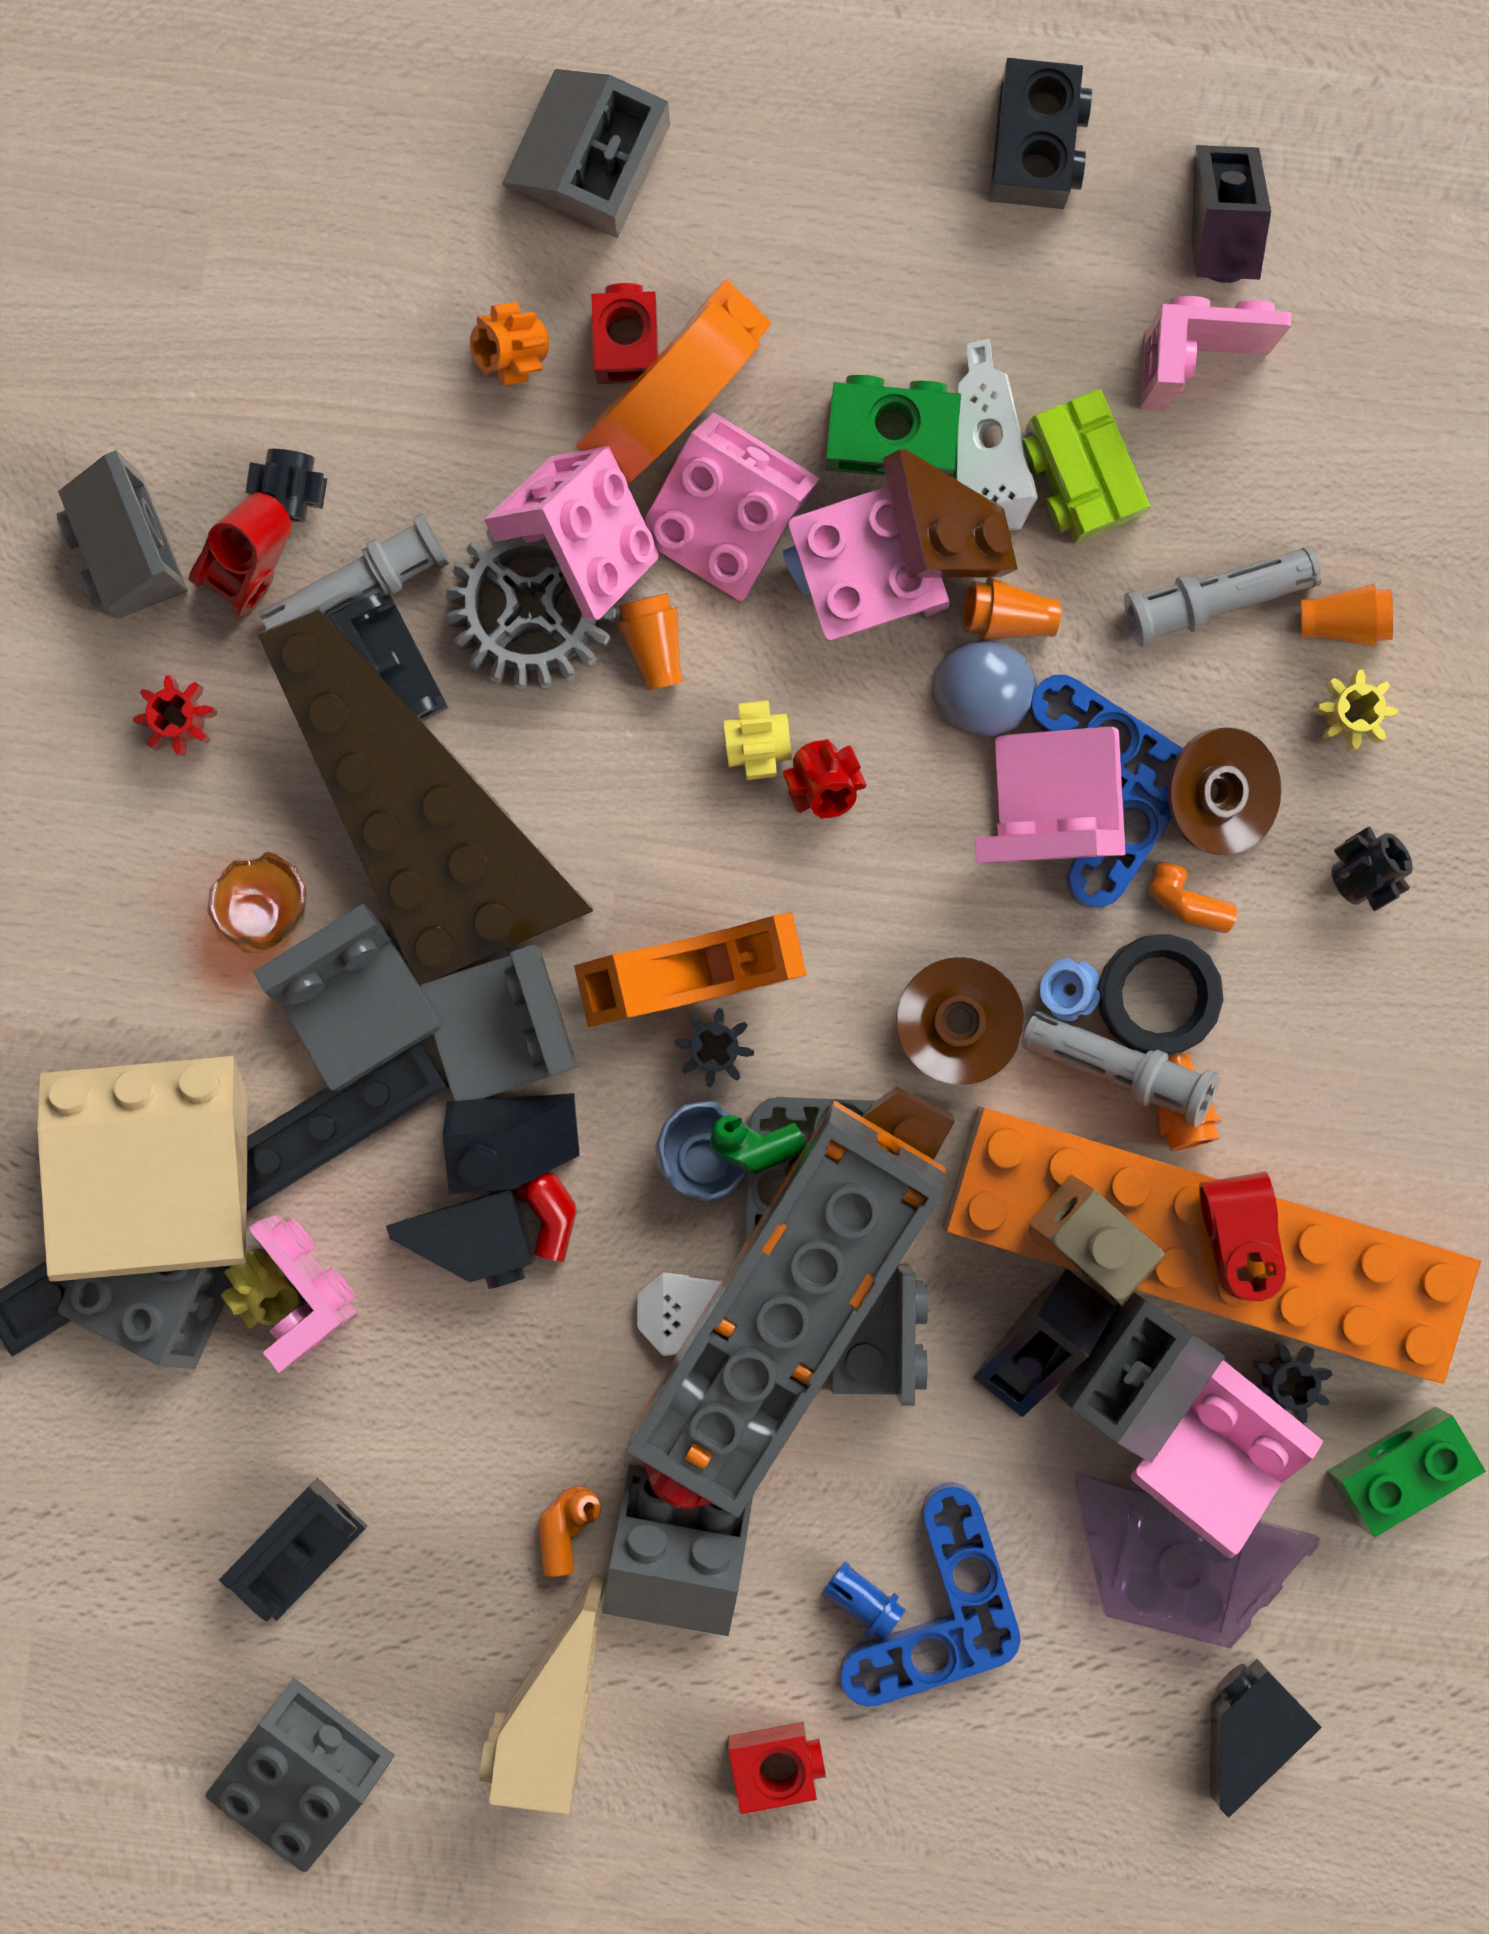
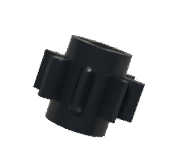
M268 449L265 465L249 463L245 493H266L284 506L291 522H305L308 506L323 508L327 478H323V473L313 472L315 458L309 454L287 449Z
M1366 827L1334 849L1340 861L1332 866V878L1336 888L1348 902L1359 905L1368 899L1373 911H1378L1400 898L1399 895L1410 889L1404 878L1412 873V859L1405 845L1395 835L1384 833L1376 838L1371 827Z
M722 1008L716 1010L714 1023L705 1026L699 1018L692 1014L689 1019L691 1025L696 1030L692 1040L684 1038L675 1040V1045L680 1048L690 1049L693 1058L683 1066V1073L691 1072L697 1066L707 1070L705 1078L707 1087L713 1086L716 1072L725 1069L731 1078L736 1081L739 1080V1071L733 1065L737 1055L743 1057L754 1056V1050L748 1047H739L736 1038L747 1028L746 1022L739 1023L734 1028L729 1029L723 1025L724 1013ZM708 1030L716 1037L726 1032L733 1041L726 1048L730 1059L721 1066L714 1059L704 1063L697 1054L704 1047L699 1037Z
M1280 1342L1275 1343L1274 1351L1276 1357L1268 1363L1260 1360H1254L1253 1362L1256 1369L1263 1372L1262 1384L1255 1386L1283 1409L1288 1408L1292 1410L1293 1415L1298 1421L1306 1423L1308 1419L1306 1408L1312 1406L1315 1402L1327 1406L1330 1403L1320 1391L1321 1381L1333 1376L1332 1371L1322 1367L1312 1368L1310 1363L1314 1358L1315 1350L1306 1345L1299 1350L1295 1358L1290 1356V1352L1284 1344ZM1289 1368L1304 1376V1381L1295 1384L1296 1395L1293 1397L1278 1389L1279 1384L1287 1381L1286 1370Z

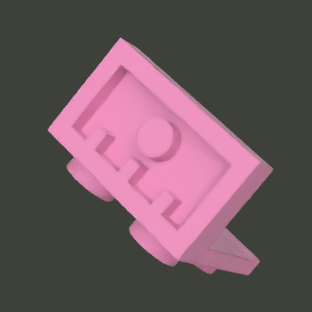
M1197 296L1175 297L1171 299V304H1162L1144 334L1140 409L1165 411L1175 395L1183 393L1186 379H1193L1197 350L1270 354L1290 329L1292 313L1275 311L1273 303L1259 300L1238 302L1235 309L1210 307L1209 299Z
M713 412L691 432L644 522L651 532L654 544L659 552L736 600L743 601L756 583L786 530L789 520L809 500L820 478Z
M609 445L550 456L484 518L495 542L522 537L524 542L531 543L546 537L586 621L599 620L659 557L652 534L646 527L628 488L626 478L620 471Z
M889 486L793 517L789 520L792 537L826 640L835 641L920 612L924 613L926 619L949 611V599L942 578H909Z
M1108 726L1001 735L996 738L995 750L999 807L998 836L975 837L976 863H1009L1125 855L1119 731L1116 727Z
M277 1214L258 1220L249 1227V1230L307 1302V1304L303 1307H298L270 1330V1333L277 1341L262 1353L277 1372L280 1373L303 1358L358 1312L350 1304V1301L356 1295L343 1276L333 1267L325 1272L309 1253L316 1245L307 1231L294 1218H290L285 1222Z
M1223 1360L1154 1461L1150 1463L1141 1458L1131 1473V1479L1224 1556L1232 1558L1244 1546L1280 1485L1313 1460L1324 1441Z

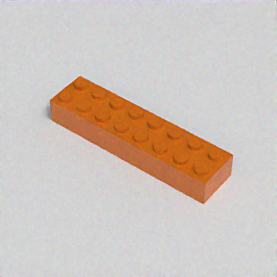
M978 1107L942 1228L945 1231L1083 1273L1028 1224L1031 1218L1072 1174L1095 1189L1166 1253L1163 1261L1137 1288L1138 1291L1433 1382L1445 1384L1481 1260L1275 1197L1278 1210V1231L1286 1266L1285 1282L1282 1289L1273 1298L1262 1302L1240 1300L1230 1296L1220 1286L1211 1241L1207 1234L1201 1211L1200 1183L1218 1179L992 1109ZM1074 1204V1205L1063 1215V1217L1061 1218V1220L1064 1219V1218L1072 1211V1209L1074 1208V1206H1075L1076 1204ZM1247 1254V1265L1237 1269L1238 1280L1249 1281L1253 1288H1255V1277L1265 1274L1263 1262L1252 1261L1249 1254Z

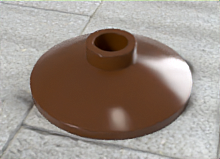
M1230 727L1210 729L1191 739L1183 747L1173 763L1167 788L1169 811L1179 833L1198 850L1214 855L1238 854L1252 848L1261 841L1277 817L1282 794L1279 769L1268 747L1253 734ZM1215 781L1218 793L1212 801L1210 789L1212 782Z
M953 957L928 965L911 979L899 1000L896 1028L903 1051L918 1070L930 1078L943 1083L967 1085L984 1081L996 1075L1011 1061L1022 1040L1024 1011L1021 999L1014 985L1001 971L978 959ZM954 1009H962L970 1017V1026L964 1033L956 1034L947 1026V1016Z

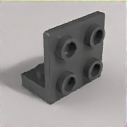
M364 904L351 910L253 971L264 993L284 1008L327 1086L334 1092L341 1091L441 1028L438 1016L383 922Z
M536 944L512 951L510 956L423 983L420 986L441 1022V1028L434 1032L433 1035L454 1101L483 1099L579 1068L541 949Z
M230 1266L70 1280L59 1304L58 1312L60 1315L157 1366L195 1369L225 1302L221 1294L226 1289L232 1287L225 1274L226 1269H230Z
M909 1265L897 1266L832 1369V1394L897 1395L901 1406H915V1390H927V1350H923V1344H915L916 1324H927L928 1287L924 1285L923 1280H916V1273Z
M293 1678L206 1792V1798L221 1809L229 1818L238 1822L272 1848L280 1857L289 1861L300 1871L307 1872L363 1804L395 1755L297 1679Z

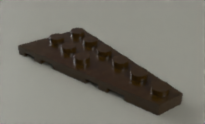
M319 607L258 634L403 955L419 986L594 911L592 905L578 890L576 891L555 868L551 860L539 847L537 848L513 822L509 814L444 743L438 740L418 718L413 709L395 693L374 670L370 662Z

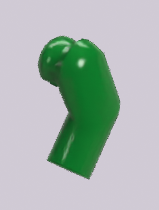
M726 1115L718 1119L713 1125L710 1137L711 1146L721 1159L749 1173L761 1172L798 1156L806 1147L803 1136L795 1123L762 1135L743 1125L742 1118L736 1115Z

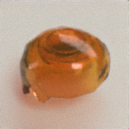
M264 852L262 856L252 860H234L224 869L220 878L216 879L209 890L208 917L219 939L245 953L272 951L286 945L303 925L307 888L297 867L275 853Z

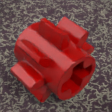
M165 675L163 690L155 694L145 689L140 691V694L148 703L145 714H138L133 717V722L144 727L150 726L154 731L147 742L150 748L157 750L168 739L172 741V749L175 754L185 757L187 752L186 742L197 738L202 742L209 743L211 739L202 729L205 719L216 716L217 710L207 705L200 706L196 702L204 689L201 685L193 682L183 693L179 691L176 679L171 675ZM170 704L177 708L182 707V714L188 718L181 728L173 724L169 725L170 720L164 715L165 709Z
M829 739L813 741L802 746L793 757V768L783 770L782 773L796 811L802 813L811 807L813 813L820 817V819L835 818L845 814L856 802V791L865 789L867 786L860 771L861 765L853 747L849 745L838 751Z

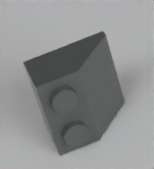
M117 450L103 455L58 491L65 510L56 514L57 520L70 548L74 549L80 546L88 566L87 570L80 572V577L84 589L95 608L103 605L105 611L120 619L188 592L143 476Z

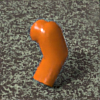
M1162 861L1154 866L1152 881H1147V890L1152 900L1184 923L1224 934L1232 929L1237 915L1235 904L1183 889L1188 877L1187 870L1183 866Z
M574 1486L563 1490L539 1517L538 1527L543 1576L557 1577L575 1572L572 1539L589 1522L594 1523L601 1513L599 1497L584 1486Z

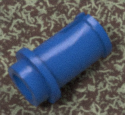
M846 1561L839 1567L837 1574L833 1575L820 1594L825 1599L831 1600L866 1627L864 1635L868 1638L875 1634L881 1640H885L906 1610L897 1603L899 1596L896 1593L889 1597L852 1569Z

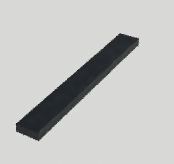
M420 1041L339 1092H334L329 1087H326L247 1136V1212L449 1088L422 1042ZM46 1261L0 1289V1339L11 1357L21 1353L72 1321L58 1312L59 1304L70 1280L50 1282L47 1276Z

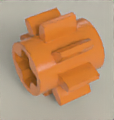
M518 302L491 305V314L477 316L476 318L478 325L473 328L470 335L471 356L485 376L498 374L501 386L527 382L528 373L540 372L543 369L541 362L544 361L548 354L549 337L544 324L536 317L537 314L534 311L520 313Z

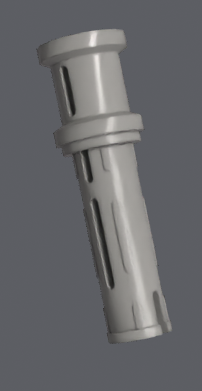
M421 513L413 518V526L382 543L375 539L366 543L367 547L362 549L363 556L295 592V594L283 601L259 611V615L267 630L318 607L327 616L332 613L335 614L383 590L386 594L391 592L396 594L403 590L402 583L435 564L443 568L450 564L428 521Z
M1306 546L1285 555L1233 569L1210 578L1197 580L1195 576L1189 577L1184 575L1176 578L1175 585L1140 595L1135 590L1127 592L1124 595L1126 616L1136 643L1139 647L1143 648L1151 645L1153 638L1183 628H1188L1191 632L1202 630L1204 625L1208 624L1209 618L1221 615L1222 613L1281 597V595L1319 586L1321 584L1319 576L1321 570L1313 549L1310 546Z
M1042 1011L1035 1012V1016L1031 1017L1022 1040L1023 1049L1045 1055L1074 1069L1116 1084L1121 1088L1131 1091V1098L1135 1099L1137 1104L1146 1107L1154 1103L1185 1116L1186 1124L1193 1127H1198L1202 1123L1213 1102L1218 1086V1073L1206 1070L1203 1074L1170 1062L1168 1053L1163 1051L1151 1050L1144 1054L1077 1026L1062 1022Z

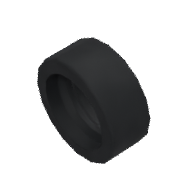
M1171 934L1144 936L1118 949L1104 966L1097 988L1101 994L1099 1013L1109 1032L1129 1049L1145 1054L1151 1050H1160L1168 1054L1182 1053L1202 1042L1217 1024L1224 1001L1221 975L1210 955L1191 940ZM1164 957L1179 962L1189 970L1196 983L1198 999L1193 1014L1184 1025L1171 1032L1155 1033L1142 1029L1130 1019L1124 1008L1122 990L1126 977L1136 965L1149 958Z

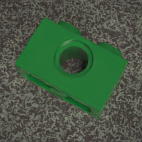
M850 375L846 377V383L833 382L825 470L886 476L882 458L899 449H907L952 477L955 469L961 394L947 392L948 386L944 383L925 380L910 382L909 389L884 387V379L871 375ZM886 413H898L906 418L911 431L904 438L890 440L878 432L875 425L876 420Z
M1433 1407L1327 1470L1328 1475L1358 1526L1374 1538L1486 1472L1454 1416L1437 1407Z

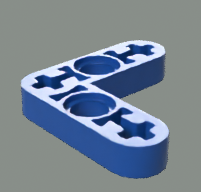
M1052 675L1045 678L1035 688L1032 696V708L1029 712L1033 722L1044 732L1072 730L1079 724L1078 721L1066 714L1060 715L1056 720H1052L1046 715L1049 704L1042 699L1045 691L1051 695H1056L1061 689H1065L1071 694L1068 705L1081 715L1087 712L1089 704L1100 710L1085 728H1096L1106 721H1115L1122 724L1129 734L1128 748L1120 755L1123 809L1133 808L1140 811L1148 822V832L1142 842L1138 844L1125 843L1124 856L1132 858L1127 868L1118 859L1114 861L1108 870L1106 879L1109 883L1113 884L1109 893L1099 890L1092 896L1088 895L1084 891L1087 880L1080 875L1084 866L1088 869H1094L1100 865L1104 857L1075 858L1070 865L1067 873V888L1071 897L1078 904L1085 907L1102 908L1114 903L1123 894L1172 818L1167 799L1168 784L1162 789L1152 784L1156 773L1143 763H1139L1136 766L1134 774L1125 769L1124 765L1138 753L1143 738L1153 745L1144 755L1159 764L1169 757L1175 760L1183 748L1079 680L1068 675Z
M954 1482L938 1485L925 1497L922 1507L923 1520L953 1614L889 1634L885 1640L876 1638L849 1649L841 1662L840 1677L842 1688L847 1697L856 1704L866 1707L878 1706L985 1672L1008 1663L1018 1652L1021 1642L1019 1627L981 1507L973 1492L964 1485ZM946 1497H953L958 1506L969 1505L970 1512L961 1515L964 1534L968 1540L979 1533L981 1543L961 1544L947 1554H943L942 1545L955 1544L947 1522H935L934 1515L943 1511L941 1500ZM976 1557L988 1565L989 1578L983 1588L968 1592L961 1590L954 1583V1568L964 1558ZM999 1595L1000 1604H987L996 1628L1002 1629L1007 1627L1008 1633L999 1638L1001 1648L996 1651H989L985 1643H973V1638L982 1634V1627L976 1610L973 1609L966 1615H963L961 1607L982 1605L994 1596ZM924 1638L938 1639L948 1649L946 1663L935 1672L921 1671L912 1662L911 1654L913 1648ZM900 1647L903 1668L910 1678L909 1680L898 1683V1674L895 1669L879 1675V1687L874 1690H867L863 1681L852 1682L850 1677L859 1673V1662L861 1660L870 1659L875 1668L887 1666L894 1663L892 1655L888 1650Z

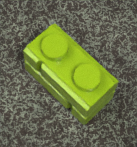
M1102 389L1089 392L1066 404H1060L1030 418L1026 427L1029 437L1022 439L1028 465L1034 475L1042 472L1045 473L1053 492L1052 496L1046 498V505L1051 520L1059 533L1069 530L1074 544H1078L1110 529L1134 521L1146 514L1151 505Z

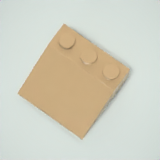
M234 1056L40 1073L37 1132L47 1276L50 1282L246 1264L248 1094Z
M592 1576L514 1691L506 1713H495L494 1724L490 1726L488 1741L485 1740L479 1777V1782L491 1783L489 1805L570 1815L581 1764L605 1577Z

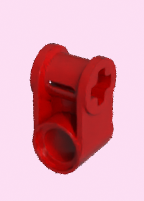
M256 492L248 495L210 529L203 550L190 571L189 581L197 587L205 584L233 604L232 611L240 618L247 616L258 605L269 589L275 575L274 569L291 534L290 516L284 506L266 493Z
M1263 1171L1200 1183L1201 1211L1205 1228L1211 1241L1220 1286L1230 1296L1240 1300L1262 1302L1273 1298L1282 1289L1285 1282L1286 1266L1278 1231L1276 1198L1268 1173ZM1247 1254H1249L1252 1261L1263 1262L1265 1267V1274L1255 1277V1288L1252 1287L1249 1281L1238 1280L1237 1269L1247 1265Z

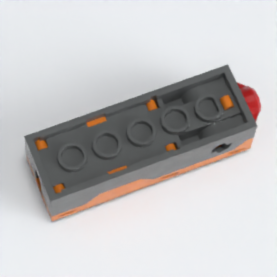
M833 1101L636 1419L626 1451L644 1462L651 1489L660 1499L679 1509H691L698 1506L715 1504L739 1518L944 1194L946 1167L837 1101Z

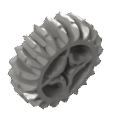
M487 529L488 540L493 546L491 550L485 553L474 542H470L466 546L470 557L477 562L474 569L462 563H455L453 565V574L458 579L467 583L466 588L453 586L446 588L445 597L448 601L464 604V608L453 610L446 614L447 624L450 627H469L458 634L454 639V644L460 651L467 650L478 644L479 648L472 654L469 664L477 671L485 667L493 659L495 663L491 669L490 679L498 685L505 680L509 669L515 670L514 684L515 688L519 691L527 689L529 672H538V681L543 690L552 689L553 681L549 670L560 667L562 675L567 682L576 680V673L569 661L577 656L584 665L588 667L594 666L597 661L596 657L585 645L589 640L599 646L609 645L610 635L604 630L595 627L596 622H615L617 620V611L614 608H610L599 620L586 621L582 614L576 629L573 631L565 624L563 618L555 609L556 602L565 590L564 584L567 582L558 563L552 569L547 567L539 575L530 578L521 577L510 568L504 566L512 560L528 556L546 557L557 561L546 537L531 543L524 542L522 537L504 542L503 540L495 542L489 529ZM490 579L506 596L507 603L506 609L496 620L499 625L487 635L481 622L480 603L484 588ZM509 585H513L522 595L529 591L532 597H534L535 591L543 593L541 602L548 619L554 625L549 624L541 615L537 618H532L530 611L528 619L521 618L519 615L522 612V608L514 590ZM533 631L542 632L559 644L558 647L539 654H519L504 649L511 640L516 642L524 634Z

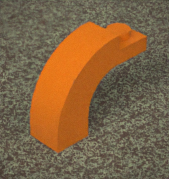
M726 278L709 295L667 348L600 414L575 446L583 451L609 445L628 485L666 450L721 392L759 347V339L772 323L756 308L750 299L745 297Z
M792 912L773 915L688 939L616 953L574 965L588 1028L718 999L807 976Z

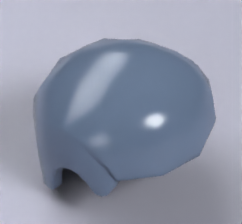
M979 640L968 642L949 650L935 669L932 695L942 718L949 725L977 736L989 735L993 737L1016 729L1031 711L1032 696L1037 683L1033 668L1027 664V659L1017 650L998 641Z
M704 1101L681 1106L663 1123L655 1144L656 1166L662 1179L673 1191L688 1200L698 1203L713 1202L728 1197L746 1180L748 1173L721 1159L711 1146L710 1137L715 1122L723 1116L732 1115L721 1108L717 1102Z

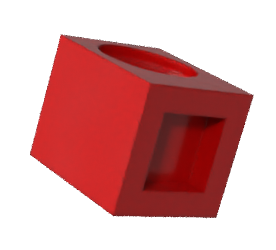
M616 283L606 286L605 293L591 294L594 372L597 384L633 383L659 356L655 291L643 292V286L640 284ZM622 319L634 320L642 326L643 333L632 344H618L608 336L609 330L614 323Z
M804 1722L729 1736L728 1751L740 1814L817 1800L815 1780L826 1778V1771L820 1739L807 1741ZM774 1753L787 1754L797 1764L795 1771L789 1777L780 1780L772 1779L765 1775L760 1766L766 1757Z

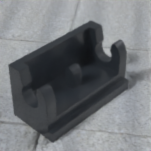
M380 592L373 594L335 614L328 615V618L370 662L374 670L395 693L413 709L422 722L449 708L390 594L382 597Z
M317 1477L229 1568L219 1581L227 1589H231L261 1619L268 1622L273 1617L277 1621L368 1525Z

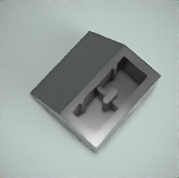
M555 69L502 182L503 187L618 238L670 126L668 101L609 74Z
M1134 1292L1122 1306L1116 1303L1114 1306L1116 1310L1090 1355L1062 1381L1055 1392L1072 1410L1117 1444L1152 1463L1226 1356Z
M629 1464L609 1566L602 1614L729 1636L739 1590L753 1496L739 1518L715 1504L698 1506L691 1509H679L669 1505L653 1492L646 1467Z

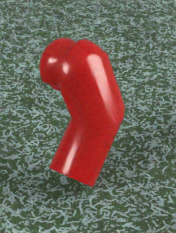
M547 1172L516 1188L515 1192L521 1202H528L542 1222L534 1255L565 1262L577 1208L575 1201L558 1176Z

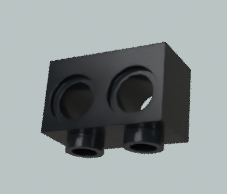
M1017 58L1006 59L1001 78L989 202L1064 209L1071 189L1081 190L1086 151L1075 150L1077 127L1087 128L1092 101V88L1081 87L1083 65ZM1037 93L1051 94L1059 101L1061 110L1054 114H1041L1031 106L1029 98ZM1031 155H1042L1052 162L1055 172L1048 177H1035L1026 171L1022 161Z

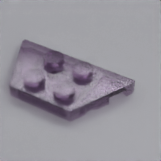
M1079 1473L1076 1476V1490L1102 1610L1106 1617L1231 1649L1251 1626L1252 1617L1258 1610L1268 1606L1283 1589V1581L1306 1555L1310 1557L1318 1548L1320 1538L1315 1534L1259 1520L1240 1552L1232 1558H1227L1145 1490Z

